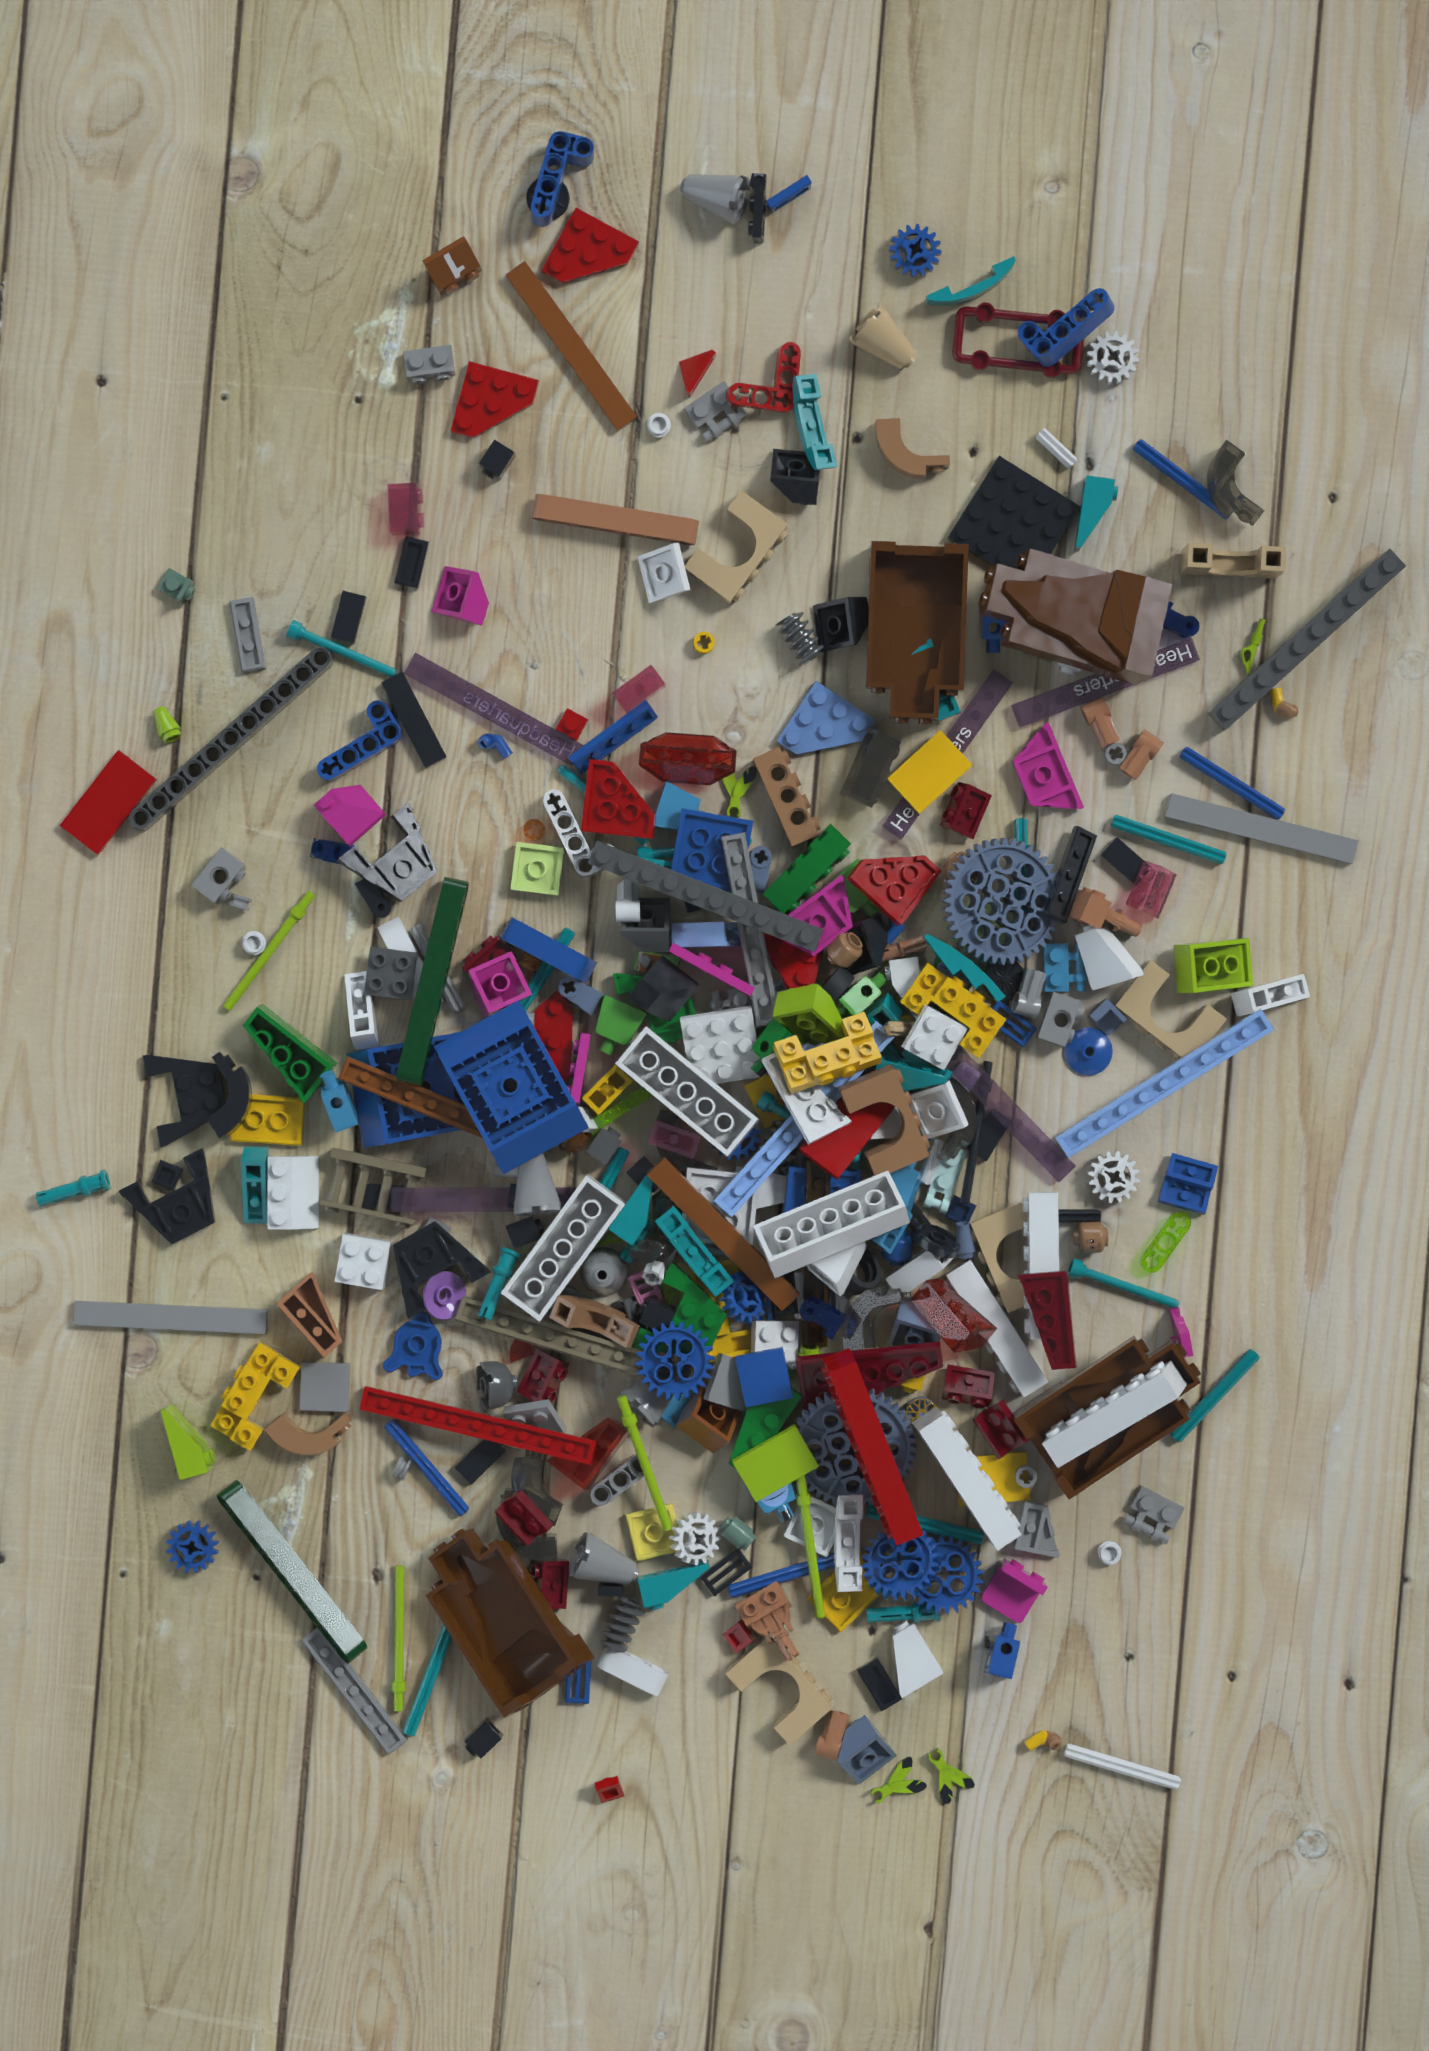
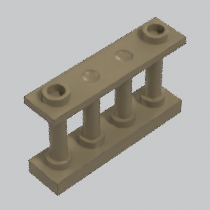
M338 1148L331 1149L330 1157L335 1158L337 1165L329 1200H320V1205H325L324 1210L338 1213L339 1209L394 1220L396 1221V1226L409 1228L410 1224H416V1219L409 1218L416 1183L420 1180V1177H426L428 1168ZM349 1162L359 1163L358 1168H360L352 1205L338 1203L346 1165L349 1166ZM373 1167L382 1168V1173L384 1174L376 1211L362 1208L369 1172L373 1170ZM397 1172L405 1173V1178L407 1179L399 1216L385 1213L393 1176H396Z

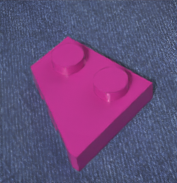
M1179 1307L1169 1308L1174 1336L1170 1337V1340L1172 1339L1175 1344L1181 1343L1187 1352L1184 1358L1193 1356L1189 1330L1184 1318L1180 1316Z

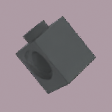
M610 1126L607 1130L603 1127L586 1152L606 1165L622 1143V1140L619 1139L621 1134Z

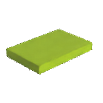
M795 1424L732 1460L755 1502L760 1501L819 1467Z

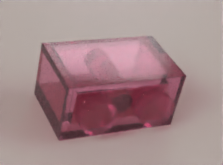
M417 483L387 484L391 535L421 534L420 528L425 527L424 513H420L419 504L423 503V489H419Z
M650 665L612 694L627 714L644 700L647 701L665 688L666 684L654 667Z
M655 1120L647 1143L693 1159L701 1135Z

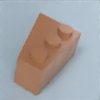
M313 1271L276 1303L279 1309L323 1358L343 1342Z

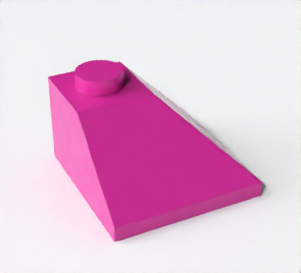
M445 566L431 612L482 626L489 601L479 573Z
M361 784L331 789L314 804L326 821L350 847L386 816L385 812Z
M512 951L468 970L473 995L484 1019L516 1001H522L532 995Z

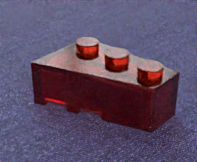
M941 1278L926 1280L910 1299L953 1353L982 1348L998 1329Z
M607 1417L583 1434L581 1437L597 1441L592 1465L555 1456L548 1459L547 1462L583 1490H589L629 1436L628 1429L614 1417Z

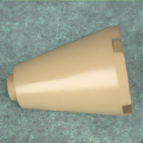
M879 303L877 305L878 311L873 308L856 327V330L859 331L856 337L851 334L849 341L899 369L903 367L908 368L916 359L914 356L916 350L885 307Z

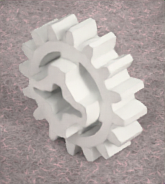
M1106 331L1104 339L1099 335L1096 337L1098 344L1091 342L1089 347L1093 351L1087 352L1086 356L1092 358V360L1087 363V366L1094 367L1091 375L1096 373L1100 375L1098 381L1107 378V384L1110 385L1112 379H1115L1117 384H1120L1122 376L1126 380L1130 378L1128 371L1135 372L1136 368L1132 364L1139 362V358L1134 357L1139 350L1132 349L1135 341L1127 342L1126 333L1121 338L1118 331H1115L1113 336H1110V333ZM1110 342L1118 343L1120 346H1113ZM1099 349L1101 350L1100 352L1102 354V360H1100V362L1097 361V352ZM1126 353H1128L1129 358L1127 366H1125V362L1123 361V357ZM1116 354L1118 356L1116 361L1108 360L1109 355ZM1111 369L1114 370L1116 373H1109L1105 370Z
M1106 1151V1158L1104 1159L1098 1155L1097 1159L1099 1162L1097 1164L1091 1162L1090 1164L1094 1171L1087 1172L1088 1175L1093 1176V1179L1088 1181L1089 1185H1095L1092 1193L1100 1192L1099 1199L1101 1200L1108 1196L1109 1203H1112L1113 1198H1116L1119 1203L1122 1202L1123 1195L1128 1199L1131 1198L1129 1191H1137L1133 1184L1140 1182V1179L1135 1178V1174L1139 1173L1140 1170L1132 1168L1136 1162L1134 1160L1128 1162L1129 1155L1127 1154L1120 1158L1119 1151H1115L1114 1156H1111L1110 1152ZM1109 1161H1117L1112 1167L1107 1168L1103 1166ZM1125 1167L1129 1171V1181L1124 1176L1123 1171ZM1104 1171H1107L1109 1173H1115L1116 1171H1118L1117 1177H1119V1179L1122 1180L1123 1183L1119 1181H1112V1183H1110L1111 1178ZM1098 1173L1103 1176L1104 1183L1102 1187L1098 1182ZM1121 1186L1124 1188L1120 1192L1110 1193L1114 1187Z
M696 1511L692 1512V1516L685 1513L684 1520L676 1519L678 1527H671L675 1534L669 1536V1539L674 1540V1544L670 1548L677 1550L675 1556L682 1558V1562L688 1564L690 1562V1564L698 1565V1562L706 1563V1556L713 1558L712 1550H719L715 1543L721 1540V1537L716 1536L720 1528L713 1526L716 1521L708 1518L709 1515L700 1514ZM700 1522L699 1525L696 1524L694 1527L691 1526V1524ZM696 1549L699 1550L698 1553L690 1554V1552H695Z

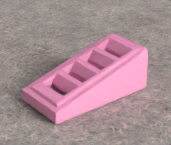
M644 1269L627 1277L640 1306L644 1302L643 1299L654 1294L657 1295V1299L665 1302L658 1285L652 1286L653 1290L642 1295L640 1294V1290L651 1286L647 1283L637 1286L635 1283L643 1279Z

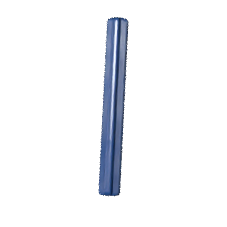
M1140 439L1134 445L1133 450L1222 518L1227 520L1234 512L1233 507L1144 440Z
M1185 747L1180 753L1179 757L1270 816L1278 820L1283 816L1285 812L1284 807L1191 748Z
M394 1419L390 1420L384 1426V1429L457 1515H464L469 1510V1506Z
M834 1553L828 1554L827 1557L821 1556L817 1558L819 1572L835 1567ZM808 1561L730 1584L728 1586L730 1596L735 1598L767 1587L775 1581L781 1584L809 1575Z

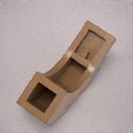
M900 418L876 419L875 435L879 451L893 469L912 478L925 479L926 469H930L931 473L945 472L944 469L949 468L950 455L920 456L906 448L901 439Z
M570 1295L557 1296L549 1317L566 1328H585L600 1333L625 1348L632 1347L639 1329L638 1324L625 1318L626 1314L610 1306Z
M285 1412L269 1425L265 1431L275 1443L285 1450L296 1454L313 1455L328 1451L339 1444L341 1441L335 1434L338 1433L341 1436L351 1427L349 1422L353 1418L346 1412L326 1429L318 1432H309L298 1427Z

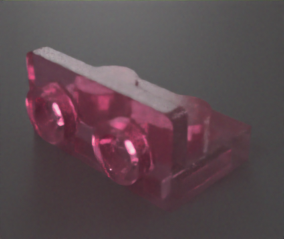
M1143 861L1126 905L1159 919L1177 874L1160 865Z

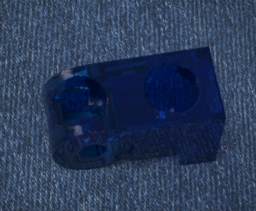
M1169 601L1163 628L1182 638L1194 636L1199 631V621L1194 616H1184L1172 610L1171 608L1174 603Z
M313 838L309 857L342 865L337 860L355 845L350 847L345 843Z
M814 1296L806 1297L799 1309L802 1319L808 1322L814 1321L826 1329L824 1335L832 1340L846 1316L842 1311Z

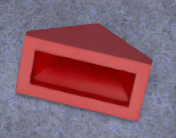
M709 350L679 361L686 395L689 397L692 396L715 359V351Z

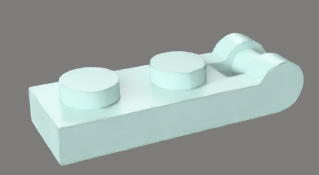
M944 1144L923 1207L938 1209L939 1213L946 1215L967 1154L966 1150ZM936 1191L944 1194L942 1201L934 1198Z

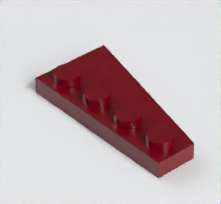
M1068 1271L1018 1274L1027 1302L1031 1308L1034 1322L1042 1339L1041 1341L1051 1370L1077 1368Z

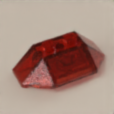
M665 732L648 742L640 743L639 766L661 782L712 785L735 773L737 750L730 748L715 736Z

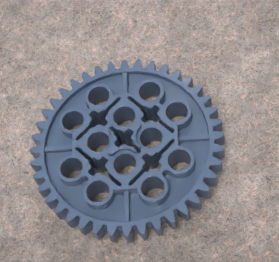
M993 838L990 842L988 840L982 841V846L974 844V850H965L967 856H958L961 863H952L956 870L947 872L952 877L951 880H944V883L949 887L941 891L947 894L946 898L941 899V902L947 903V906L942 908L941 911L948 912V916L943 921L951 922L946 929L955 930L951 938H960L957 945H966L964 952L970 953L972 951V957L978 958L980 956V961L982 962L989 960L990 964L998 962L1000 965H1005L1006 961L1008 964H1014L1015 960L1023 962V956L1025 958H1032L1031 952L1039 953L1038 946L1046 947L1044 939L1052 940L1049 931L1057 932L1053 923H1060L1043 915L1054 878L1057 875V872L1050 873L1054 865H1045L1048 857L1039 858L1041 851H1033V845L1025 847L1024 841L1016 843V839H1009L1007 841V838H1000L998 841L997 838ZM1002 857H1004L1006 860V866L1004 869H1002L999 865V861ZM1023 865H1025L1028 869V873L1025 877L1021 874V868ZM973 872L977 875L975 884L970 880V875ZM1010 874V877L1013 878V880L1019 882H1009V879L1002 875ZM994 880H997L999 884V888L996 892H994L992 889V883ZM1015 888L1020 890L1018 900L1013 895ZM981 890L984 893V897H980L977 891ZM965 895H968L970 898V904L967 907L963 904ZM1038 895L1042 900L1039 908L1035 904V899ZM1001 897H1002V900L1005 901V904H1004V905H1003L1002 902H1000V898H1001ZM987 903H989L992 908L989 915H987L984 910L985 905ZM1021 905H1025L1027 913H1024V911L1021 909ZM1009 910L1013 914V919L1010 923L1006 919V914ZM1031 918L1034 921V928L1032 930L1028 928V921ZM995 920V922L999 924V926L1005 928H995V926L992 925V923L987 921ZM980 925L984 928V935L981 938L977 935V929ZM1002 933L1006 938L1004 945L999 943V936Z
M872 1388L869 1391V1396L880 1424L885 1422L890 1424V1427L883 1429L888 1444L897 1446L896 1450L891 1452L905 1484L903 1477L910 1476L908 1469L914 1468L912 1460H916V1454L913 1453L917 1451V1446L914 1444L916 1436L912 1434L914 1433V1427L909 1426L911 1423L909 1417L904 1418L906 1416L905 1410L898 1411L900 1408L898 1402L891 1406V1397L884 1400L883 1392L875 1396V1391ZM824 1392V1400L816 1397L817 1405L809 1402L808 1408L810 1412L802 1410L804 1418L797 1417V1424L799 1426L796 1427L808 1448L812 1444H819L821 1446L818 1450L810 1449L818 1465L828 1467V1470L825 1472H820L816 1468L805 1474L808 1491L815 1490L816 1498L823 1494V1502H827L831 1498L833 1506L837 1504L838 1495L862 1494L863 1508L865 1501H868L873 1506L874 1502L863 1473L857 1469L859 1464L854 1450L850 1447L851 1443L838 1413L839 1410L832 1396ZM828 1415H835L837 1417L833 1422L825 1420ZM835 1437L844 1438V1441L841 1443H834L832 1440ZM827 1445L829 1451H831V1453L834 1454V1465L832 1459L829 1457V1455H827ZM844 1458L851 1460L848 1465H843L839 1462ZM850 1480L859 1482L856 1486L847 1485V1482Z

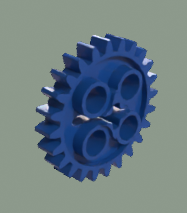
M673 1321L670 1323V1328H667L662 1323V1331L659 1332L652 1328L654 1336L645 1335L648 1343L639 1344L644 1351L636 1352V1355L642 1358V1361L636 1362V1365L643 1367L638 1372V1375L646 1376L642 1381L644 1385L651 1383L648 1389L650 1392L658 1389V1397H661L665 1392L667 1400H670L672 1395L675 1394L676 1400L680 1401L681 1394L684 1393L685 1397L689 1399V1391L692 1390L699 1394L697 1386L706 1387L703 1379L712 1378L707 1373V1370L715 1369L714 1366L709 1364V1361L715 1360V1357L708 1355L713 1350V1347H705L709 1339L707 1337L700 1339L702 1335L701 1330L693 1333V1325H690L686 1330L685 1323L682 1321L678 1328H676ZM674 1339L676 1340V1356L681 1359V1362H677L679 1382L677 1383L675 1382V1366L670 1363V1360L674 1359L672 1340ZM684 1342H691L693 1345L692 1351L688 1354L681 1352V1346ZM660 1344L668 1345V1352L664 1356H658L657 1348ZM686 1366L694 1367V1375L691 1378L683 1377L682 1372ZM662 1368H668L670 1370L669 1378L664 1381L660 1380L658 1377L659 1371Z
M922 1531L924 1535L897 1546L893 1538L888 1539L887 1534L883 1535L881 1532H877L878 1540L870 1539L873 1546H865V1550L869 1555L862 1556L863 1561L866 1563L861 1566L863 1571L866 1572L863 1574L865 1579L869 1580L870 1588L875 1587L874 1590L877 1595L883 1592L886 1600L892 1595L895 1602L899 1596H902L905 1602L909 1594L916 1599V1591L925 1594L923 1586L932 1587L929 1579H937L934 1571L940 1570L939 1564L936 1563L940 1561V1556L936 1554L938 1548L936 1545H933V1539L931 1537L927 1538L925 1531ZM910 1547H917L914 1552L907 1553ZM893 1550L890 1556H883L886 1551ZM919 1569L916 1575H909L911 1570ZM888 1573H895L891 1579H885Z
M940 1536L939 1543H936L933 1539V1545H936L938 1548L936 1554L940 1556V1561H938L940 1570L934 1571L937 1579H929L931 1583L939 1584L940 1590L936 1594H930L927 1592L928 1586L925 1585L923 1586L925 1594L916 1591V1598L920 1597L919 1606L927 1603L926 1610L928 1612L935 1607L937 1615H939L941 1609H945L946 1615H949L950 1608L959 1613V1605L967 1609V1600L975 1602L972 1594H980V1590L976 1585H983V1581L977 1577L984 1575L983 1570L976 1569L982 1563L981 1561H974L977 1557L976 1552L969 1554L970 1545L962 1548L961 1539L954 1544L952 1536H950L948 1542H944L943 1536ZM953 1557H959L962 1560V1564L958 1568H952L949 1565V1561ZM919 1569L911 1570V1576L916 1575ZM943 1570H947V1573L950 1574L945 1581H942V1578L938 1576L942 1575ZM961 1572H965V1573H966L965 1576H957V1575L953 1576V1575H951V1574H957V1573H961ZM955 1581L963 1582V1590L960 1592L952 1591V1583Z

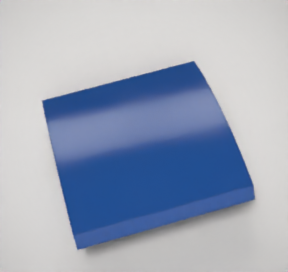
M1172 1153L1163 1179L1158 1203L1205 1215L1218 1166Z
M783 1346L735 1357L746 1407L793 1398Z

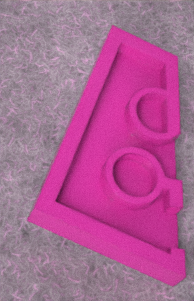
M581 1033L580 1041L575 1040L573 1054L577 1055L576 1063H571L569 1077H573V1085L567 1086L578 1107L591 1035Z

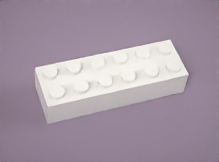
M648 1027L642 1030L615 1063L727 1157H730L760 1120Z
M885 1171L753 1225L774 1278H777L910 1223L906 1206L889 1171Z
M589 1174L586 1175L502 1290L501 1294L540 1322L627 1202Z
M1172 1360L1165 1364L1163 1361L1158 1362L1150 1368L1151 1371L1145 1376L1143 1373L1136 1375L1126 1387L1123 1385L1116 1387L1107 1398L1104 1399L1101 1396L1094 1400L1085 1411L1081 1408L1071 1414V1418L1066 1422L1060 1420L1051 1426V1430L1046 1433L1047 1437L1042 1445L1057 1468L1179 1398L1187 1383Z
M934 1407L912 1422V1425L996 1550H1000L1022 1534L1018 1530L1021 1524L1009 1509L1005 1510L1008 1504L996 1489L994 1491L991 1489L995 1486L984 1470H979L982 1465L971 1450H966L969 1445L957 1430L953 1431L956 1425L944 1410L940 1412Z

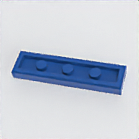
M644 700L570 755L569 759L582 775L588 770L589 759L602 760L656 720L658 716L650 704Z

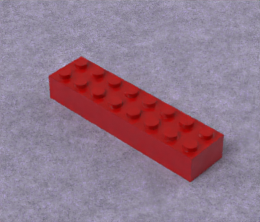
M850 1348L822 1358L825 1366L821 1367L836 1407L839 1410L838 1413L888 1539L893 1538L897 1546L924 1535Z

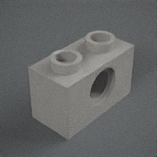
M221 847L193 882L192 886L213 903L218 904L219 901L223 903L231 894L229 888L233 883L236 882L238 884L245 876L246 872L244 869L247 866L225 848ZM224 870L227 874V879L224 883L218 884L215 879L216 873Z
M1051 992L1036 1038L1066 1047L1067 1043L1071 1044L1075 1034V1030L1072 1029L1074 1020L1079 1021L1083 1007L1079 1006L1081 1001ZM1058 1013H1063L1067 1017V1023L1063 1027H1058L1055 1024L1054 1019Z

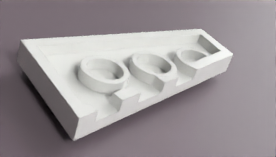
M775 1052L761 1060L808 1145L852 1122L846 1115L842 1114L833 1100L829 1099L820 1090L821 1087L819 1085L790 1094Z

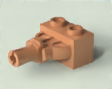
M1086 887L1078 890L1068 918L1080 924L1101 929L1103 922L1109 924L1108 928L1110 930H1121L1134 937L1140 934L1142 924L1126 917L1125 912L1121 909L1116 911L1110 909L1112 902L1105 899L1106 895L1094 889L1090 890Z
M777 1581L735 1605L744 1623L751 1631L754 1630L759 1635L764 1636L768 1644L774 1643L772 1638L774 1639L786 1662L792 1660L788 1649L794 1658L799 1655L784 1627L785 1625L790 1633L793 1631V1627L790 1624L789 1609L793 1605Z

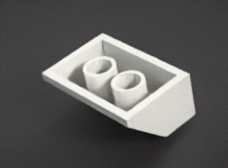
M269 1156L267 1229L319 1228V1156Z

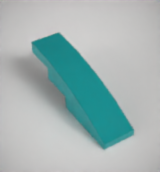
M929 934L923 937L951 976L960 971L973 989L982 984L996 1003L1006 997L990 977L970 959L950 945Z

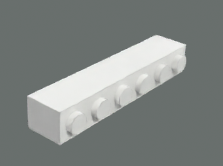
M1027 1192V1198H1023V1212H1027V1222H1023V1236H1027V1246H1023V1259L1028 1261V1270H1024L1023 1274L1059 1271L1058 1193ZM1024 1295V1309H1028V1319H1024V1333H1028L1030 1339H1041L1031 1308Z
M967 1259L945 1273L948 1279L944 1283L951 1293L956 1291L960 1297L957 1303L964 1314L968 1311L974 1320L970 1321L976 1333L982 1332L987 1339L983 1342L990 1354L995 1352L999 1358L996 1364L1003 1375L1007 1372L1010 1375L1012 1381L1009 1384L1015 1394L1021 1393L1023 1397H1026L1048 1383V1380L971 1260Z

